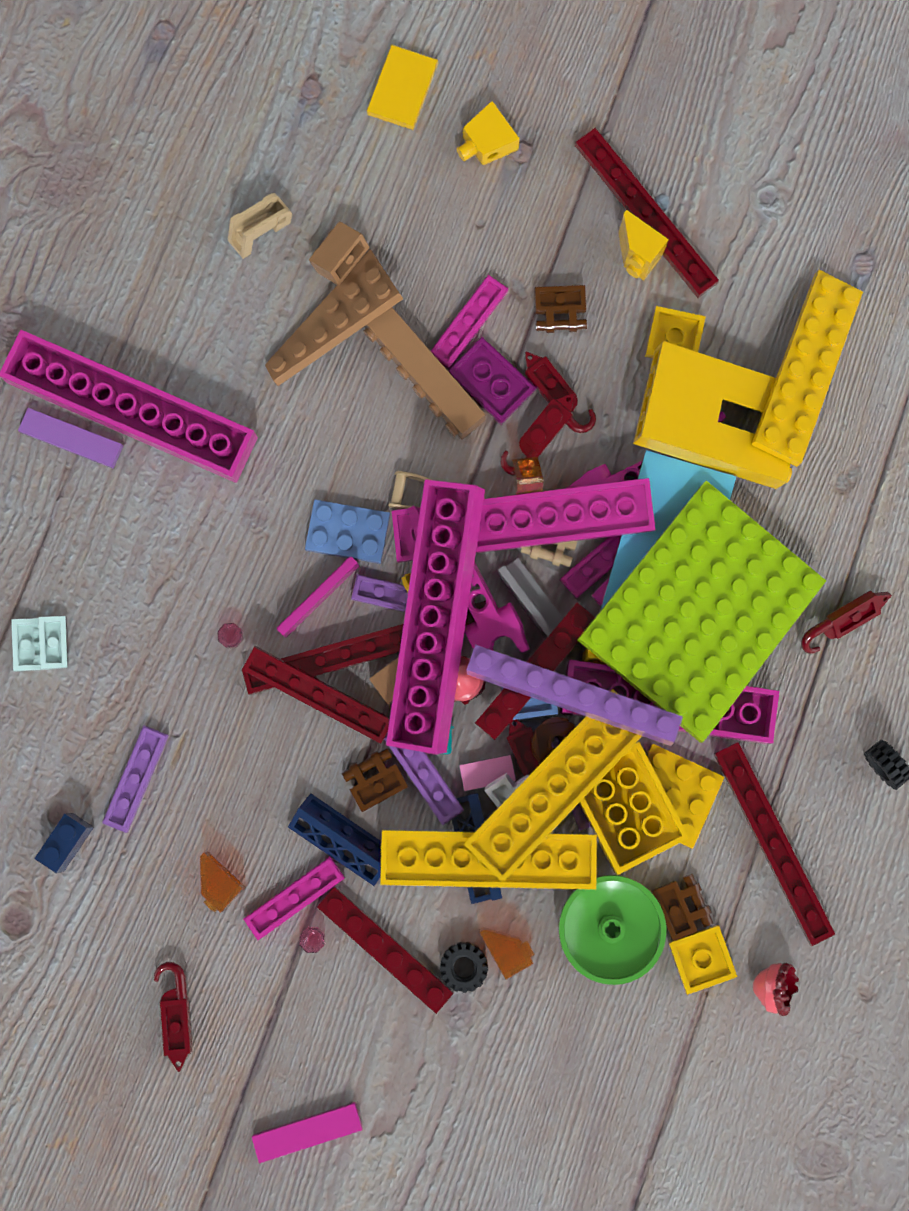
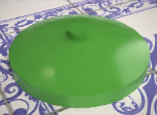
M623 876L596 877V889H575L567 898L559 918V939L564 954L579 973L601 984L620 985L639 979L656 964L662 954L666 941V921L659 902L643 885Z

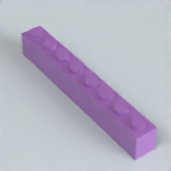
M478 645L474 647L466 670L469 676L669 746L675 742L683 718L677 714Z

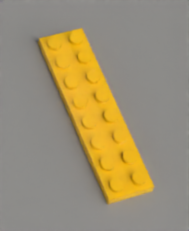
M821 270L814 274L751 445L796 467L802 464L863 291Z
M585 717L463 845L504 883L642 736Z
M382 830L380 885L596 889L597 835L549 834L502 883L463 845L475 832Z

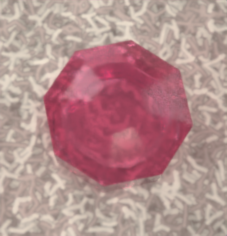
M235 623L223 624L217 631L218 642L227 649L237 648L244 640L243 630Z
M307 927L300 934V947L306 953H317L325 945V933L319 927Z

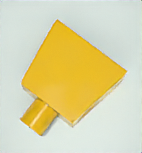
M492 101L464 126L463 139L465 143L456 148L463 161L475 155L479 162L485 165L517 151L520 138Z

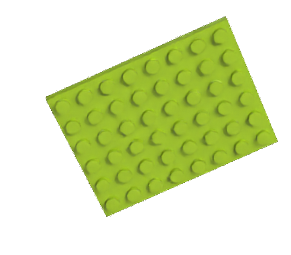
M706 480L577 640L659 709L682 716L680 726L701 743L709 736L822 588L826 580Z

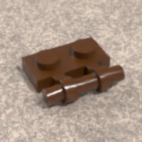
M585 285L535 287V315H546V321H536V331L554 333V330L577 332V329H587V319H577V313H586ZM568 313V320H554V314Z
M388 748L379 753L378 751L370 754V758L359 764L357 762L349 766L350 769L341 773L346 782L356 778L358 785L351 788L350 791L361 812L408 788L396 764L386 768L384 761L392 758ZM376 766L379 773L366 780L363 773Z
M693 874L683 877L686 884L684 889L680 890L677 881H673L651 890L662 908L666 928L672 941L697 932L694 923L697 919L701 920L703 927L713 924L710 916L712 913L709 905L705 904L700 893L702 888L699 882L696 883ZM691 896L696 908L692 912H689L684 898Z

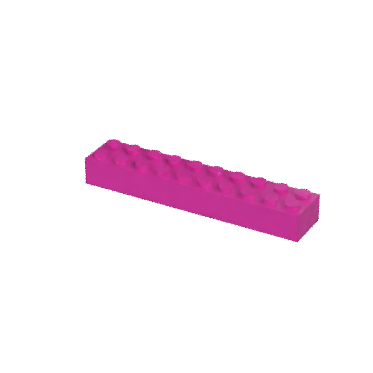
M20 330L0 370V377L7 384L235 483L238 482L258 439L252 429L23 330Z
M425 479L386 742L387 746L431 754L447 753L485 489L479 486Z

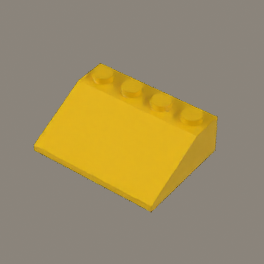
M637 742L579 802L594 834L597 835V840L617 875L689 839L640 742Z

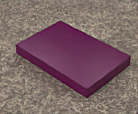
M483 337L448 370L466 393L500 425L537 389Z

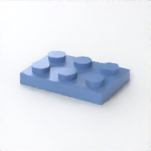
M314 499L305 550L344 558L352 556L355 560L381 564L390 513Z

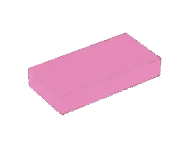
M511 755L459 765L464 791L483 788L505 773L513 781H516Z

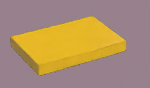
M391 45L369 103L367 115L414 130L437 69L438 60Z

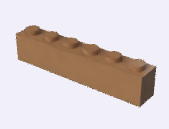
M392 307L364 326L365 330L363 332L372 343L376 340L382 347L379 349L382 355L388 361L392 359L398 366L396 370L404 380L409 378L414 384L412 388L421 399L425 397L429 401L430 410L436 417H443L447 422L446 428L454 437L458 435L463 440L485 421L486 414Z

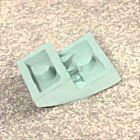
M65 616L11 619L13 672L67 668Z

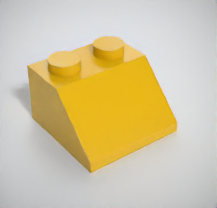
M626 210L618 232L623 265L632 277L641 278L644 281L662 258L668 239Z

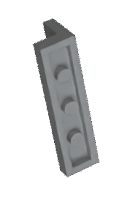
M517 558L508 566L498 569L497 575L546 639L562 621L563 617L519 558Z

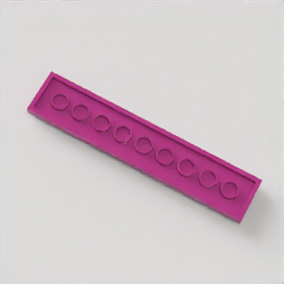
M649 478L484 499L476 553L655 531ZM408 509L393 510L392 520L397 562L413 561L416 536Z

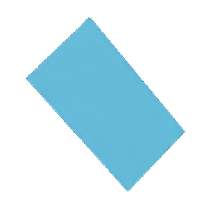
M646 450L638 479L649 478L655 531L621 536L601 609L703 482L707 480L730 500L736 476Z

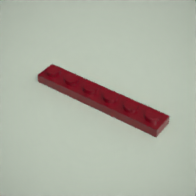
M577 602L528 659L527 663L554 671L579 642L577 639L595 617ZM504 688L477 719L475 724L492 739L496 740L531 697Z
M254 646L242 668L244 672L380 744L388 732L390 717L257 646Z
M334 887L317 906L321 912L435 1014L439 1012L454 994L449 987L337 887Z

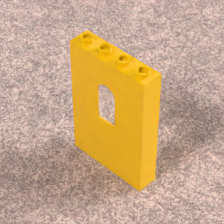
M665 341L654 350L633 444L723 473L732 474L733 476L774 489L787 483L792 475L790 463L751 445L754 433L718 422L722 400L763 413L776 378Z

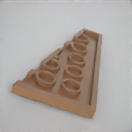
M371 249L360 259L340 286L337 285L265 364L277 386L287 381L403 300V297Z

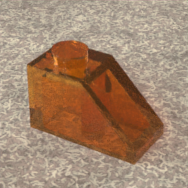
M538 457L512 459L515 494L543 492L544 481Z
M204 852L200 856L201 895L205 898L204 904L213 912L218 910L222 913L246 886L209 852Z
M485 927L479 929V933L506 980L534 964L531 957L535 954L528 941L522 943L520 937Z

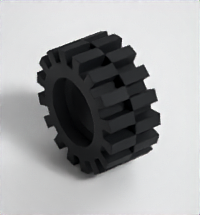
M881 739L864 752L865 759L869 762L870 767L892 789L897 790L909 780V765L905 763L904 758H901L898 751H895L888 742Z
M458 942L456 945H451L444 952L441 959V977L446 985L455 992L467 993V991H475L477 987L482 986L483 981L487 977L488 963L484 952L470 942ZM468 957L473 961L475 969L469 977L462 978L454 972L453 966L458 958Z

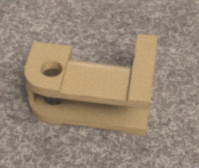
M271 193L257 204L230 218L228 242L244 259L251 255L253 240L272 228L277 232L289 225L292 212L277 194Z

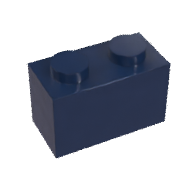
M65 813L34 859L54 873L65 872L94 827L74 813Z

